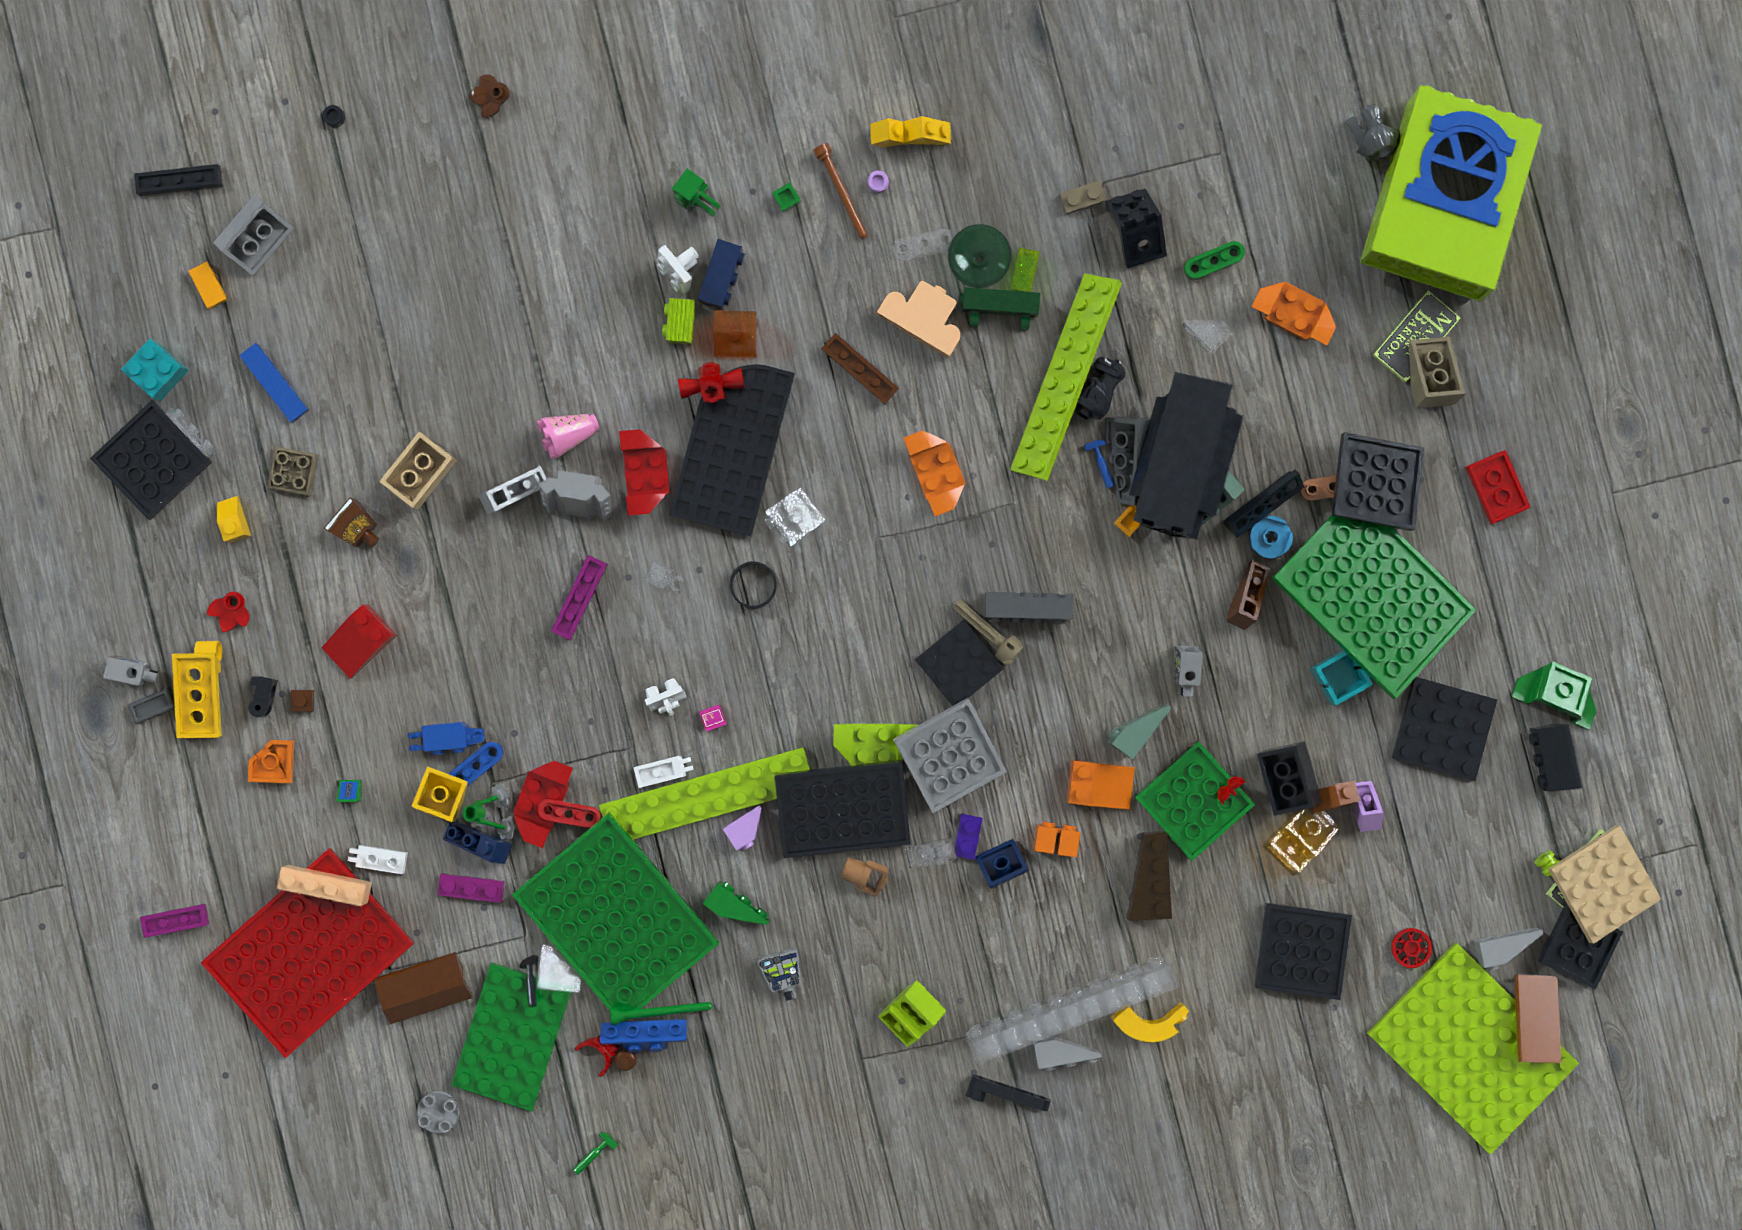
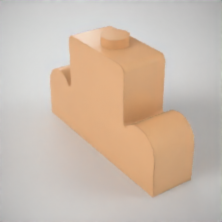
M920 281L908 302L905 301L906 299L901 293L891 292L886 296L877 311L878 317L948 359L960 340L959 329L952 324L945 325L956 307V300L946 295L947 291L937 285L933 287L925 281Z

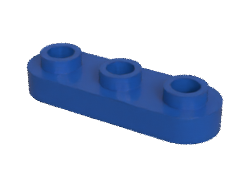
M497 742L486 743L449 775L454 777L461 775L465 781H468V787L502 759L504 754L503 747ZM492 748L497 751L495 756L490 755ZM474 762H478L480 764V768L478 770L474 769Z

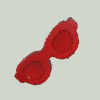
M1231 777L1227 781L1228 785L1222 786L1218 790V800L1224 804L1230 794L1236 796L1237 793L1234 789L1240 787L1245 781L1241 777Z

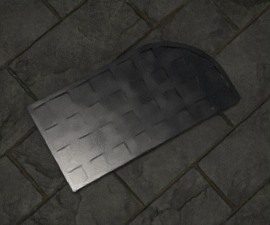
M760 364L745 365L730 370L742 369L745 388H724L725 399L715 402H704L701 397L672 502L670 516L752 537L795 376L793 372Z

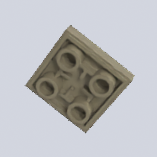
M275 447L267 488L311 496L318 454Z

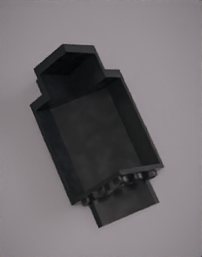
M1175 372L1169 394H1166L1165 397H1156L1129 493L1130 496L1139 498L1133 521L1139 522L1140 526L1172 537L1197 540L1204 515L1216 516L1244 417L1237 414L1236 409L1227 407L1233 384Z

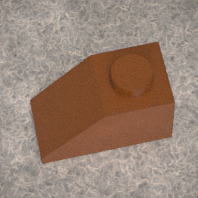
M1348 781L1319 789L1322 803L1311 808V812L1316 814L1351 806L1359 802L1360 797L1355 781Z

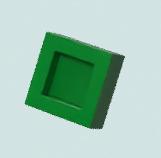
M790 182L772 192L782 212L801 202Z

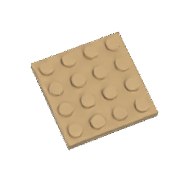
M1615 825L1548 868L1589 943L1594 944L1661 900L1619 825Z

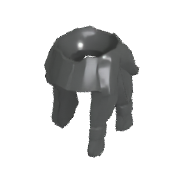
M1373 104L1366 105L1362 108L1361 117L1366 122L1368 132L1361 130L1357 117H1350L1346 120V124L1350 127L1359 147L1356 153L1369 161H1376L1380 158H1385L1394 151L1401 133L1399 129L1383 124L1379 107Z

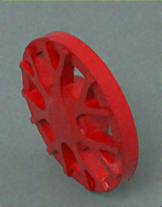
M1406 928L1399 931L1393 938L1391 951L1394 959L1400 965L1407 968H1418L1429 960L1432 953V944L1429 937L1423 931L1416 928ZM1407 932L1409 939L1404 941L1401 935ZM1414 932L1420 933L1417 941L1412 939ZM1426 941L1428 947L1421 948L1419 943ZM1396 942L1403 943L1402 949L1395 948ZM1420 951L1426 954L1423 960L1417 956ZM1404 952L1406 956L1400 960L1398 955ZM1409 956L1414 957L1415 964H1409Z

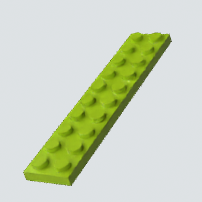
M1084 273L1010 468L1011 471L1048 481L1121 288L1122 282L1119 280Z
M804 747L606 802L600 804L599 807L602 818L610 812L631 838L637 839L775 800L777 795L774 774L810 770Z

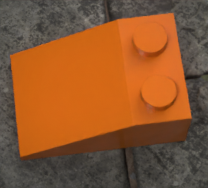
M1071 760L1066 802L1087 806L1130 809L1135 767Z

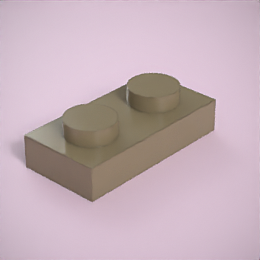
M1100 180L1059 194L1066 215L1106 201Z

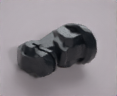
M1096 358L1093 363V369L1100 374V377H1090L1088 386L1080 394L1075 411L1080 417L1086 420L1093 418L1100 421L1109 411L1114 389L1125 378L1126 373L1118 359Z

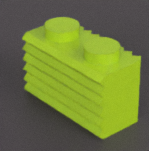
M669 298V304L665 303L664 316H668L667 325L663 324L662 337H666L667 343L693 344L695 300Z

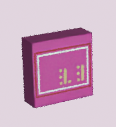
M720 704L699 712L706 732L727 724Z

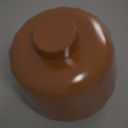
M621 1049L615 1056L616 1066L623 1071L631 1070L637 1062L636 1053H630L628 1049Z

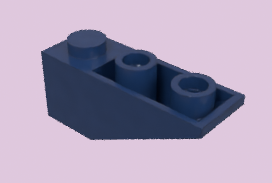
M457 821L449 822L443 840L482 859L500 864L506 863L513 845L499 837Z

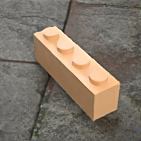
M287 865L281 867L277 889L362 906L368 903L372 882Z

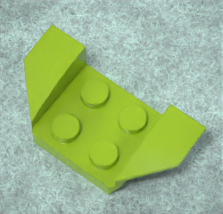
M834 724L833 745L850 765L903 760L893 739L918 726V724Z

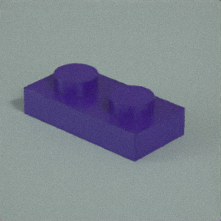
M961 813L953 856L975 860L982 817Z

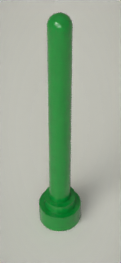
M711 1002L627 1011L614 1007L610 1008L611 1025H619L625 1019L708 1011L712 1009L713 1005Z

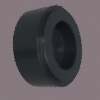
M329 105L323 110L322 118L328 126L337 128L344 123L345 114L340 107Z

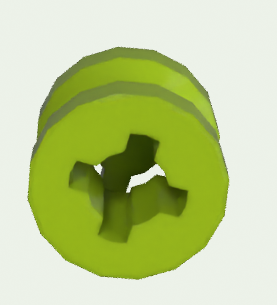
M1548 850L1542 853L1534 861V864L1542 869L1545 877L1551 875L1548 868L1560 860H1556L1552 850Z

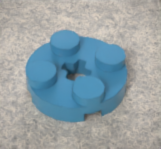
M1276 516L1263 518L1252 526L1249 532L1250 548L1257 555L1268 559L1276 558L1286 553L1291 547L1293 540L1292 531H1290L1286 521ZM1270 531L1274 532L1273 536L1276 537V540L1268 543L1265 535L1269 534Z

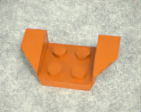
M1287 282L1260 288L1251 306L1265 314L1263 317L1265 321L1302 340H1310L1312 338L1327 346L1336 329L1326 303L1324 304V301Z
M923 430L904 437L903 440L908 449L910 461L934 517L954 510L964 488L965 480L950 443Z

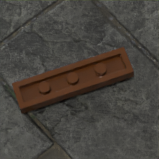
M836 333L821 348L823 352L884 405L899 390L895 384Z

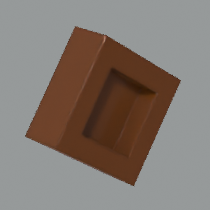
M291 690V711H314V690Z

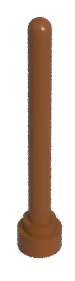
M824 143L816 147L813 152L817 159L819 158L820 161H823L859 237L864 239L867 236V232L830 158L832 150L828 143Z

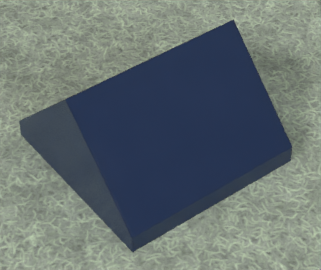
M1014 839L975 856L990 889L1029 872Z

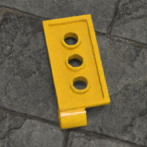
M197 641L194 653L172 654L177 738H219L222 736L218 673L221 672L220 661L222 659V644L220 641ZM192 669L199 670L201 674L199 680L191 677ZM193 690L201 692L202 698L200 701L193 699ZM194 711L202 713L203 720L201 722L193 718Z

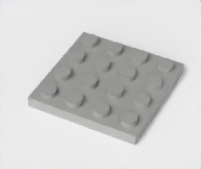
M968 698L893 739L932 813L1007 772Z

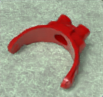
M601 1035L578 1044L575 1047V1051L580 1050L583 1046H591L598 1049L605 1060V1068L598 1075L602 1077L609 1069L613 1057L619 1049V1044L602 1045L600 1042Z

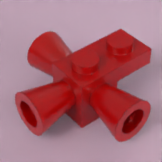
M707 362L702 367H699V379L678 378L681 399L701 392L704 402H715L725 399L724 388H745L741 368L722 375L720 364H715V362Z

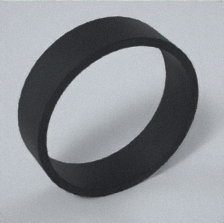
M756 561L743 563L735 569L731 576V594L739 604L747 608L765 606L773 599L776 593V577L772 570L763 563ZM751 564L765 567L771 573L774 580V589L770 598L766 602L755 606L742 603L736 597L733 590V580L736 573L744 566Z

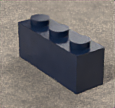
M717 239L698 296L699 303L724 310L725 305H729L732 294L729 292L731 286L736 285L739 275L736 273L738 265L742 266L745 258L742 246Z

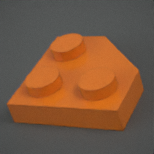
M270 740L263 749L248 761V782L293 783L294 740Z

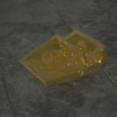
M1311 808L1295 811L1272 834L1263 847L1294 876L1300 874L1312 858L1318 856L1341 827L1325 812L1312 814Z

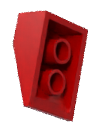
M362 604L343 622L322 646V649L351 679L398 635L370 605Z

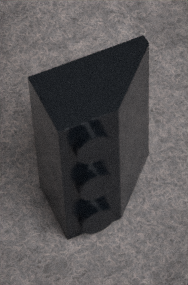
M1554 723L1530 728L1529 741L1534 746L1535 754L1533 755V760L1539 770L1537 779L1542 790L1553 792L1581 789L1582 784L1570 726L1568 724Z

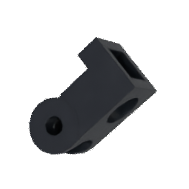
M261 676L251 677L250 685L256 686L253 700L249 704V712L252 716L263 717L271 712L278 680Z

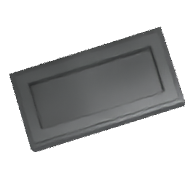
M169 688L127 704L135 724L175 709L174 699Z

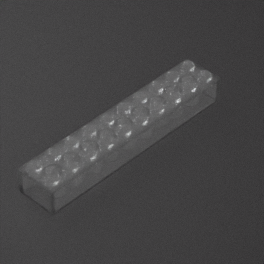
M1154 956L1147 959L1148 963L1143 965L1137 963L1127 967L1128 970L1125 972H1112L1104 980H1091L1087 983L1088 986L1073 987L1065 995H1052L1047 998V1002L1041 1004L1039 1001L1028 1005L1026 1010L1020 1011V1009L1009 1012L1005 1018L995 1017L990 1019L987 1025L980 1026L978 1024L968 1028V1032L965 1035L976 1065L1178 988L1169 962L1163 957Z

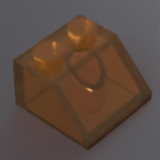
M714 310V357L756 358L758 320L756 311Z

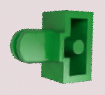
M686 168L672 188L675 195L674 198L677 200L676 203L684 209L689 207L691 210H694L697 206L713 217L716 214L715 211L701 200L716 210H719L721 207L715 200L706 195L709 187L705 181L688 168Z

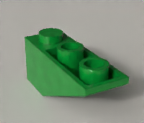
M719 881L703 902L706 907L719 917L767 925L770 921L767 918L768 913L760 907L755 909L750 905L752 901L743 894L741 896L737 895L734 892L735 888L726 881L724 883Z

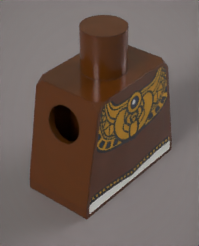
M351 497L324 527L326 531L355 547H359L364 542L370 548H373L379 541V538L372 533L373 529L377 526L376 522L361 504Z

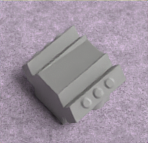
M558 470L556 479L547 478L539 484L542 503L549 514L558 509L563 517L574 515L586 517L589 521L598 515L603 523L613 516L610 494L604 486H601L602 479L600 477Z

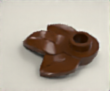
M488 74L479 77L480 86L472 89L469 95V99L472 102L481 105V116L486 118L495 115L499 111L500 104L506 102L509 98L508 87L501 82H497L494 76ZM499 89L500 94L496 96V92Z

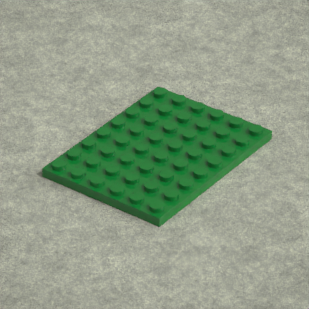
M1330 516L1271 578L1392 699H1396L1476 611L1394 528Z
M610 812L512 894L514 899L609 1011L610 1008L619 1007L623 1011L642 1009L720 943Z

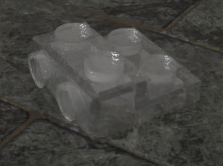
M800 487L769 508L764 514L766 525L771 529L774 528L778 533L777 538L779 542L784 546L787 544L789 548L826 521Z

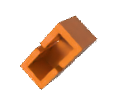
M1042 821V825H1036L1034 851L1054 854L1056 835L1059 833L1056 853L1077 858L1081 832L1076 830V826L1063 824V828L1055 827V823Z

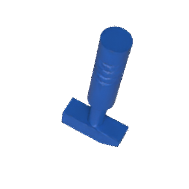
M1096 440L1085 444L1086 451L1092 449L1095 451L1097 464L1106 488L1115 486L1105 458L1102 457L1099 449L1100 446L1106 444L1105 441Z

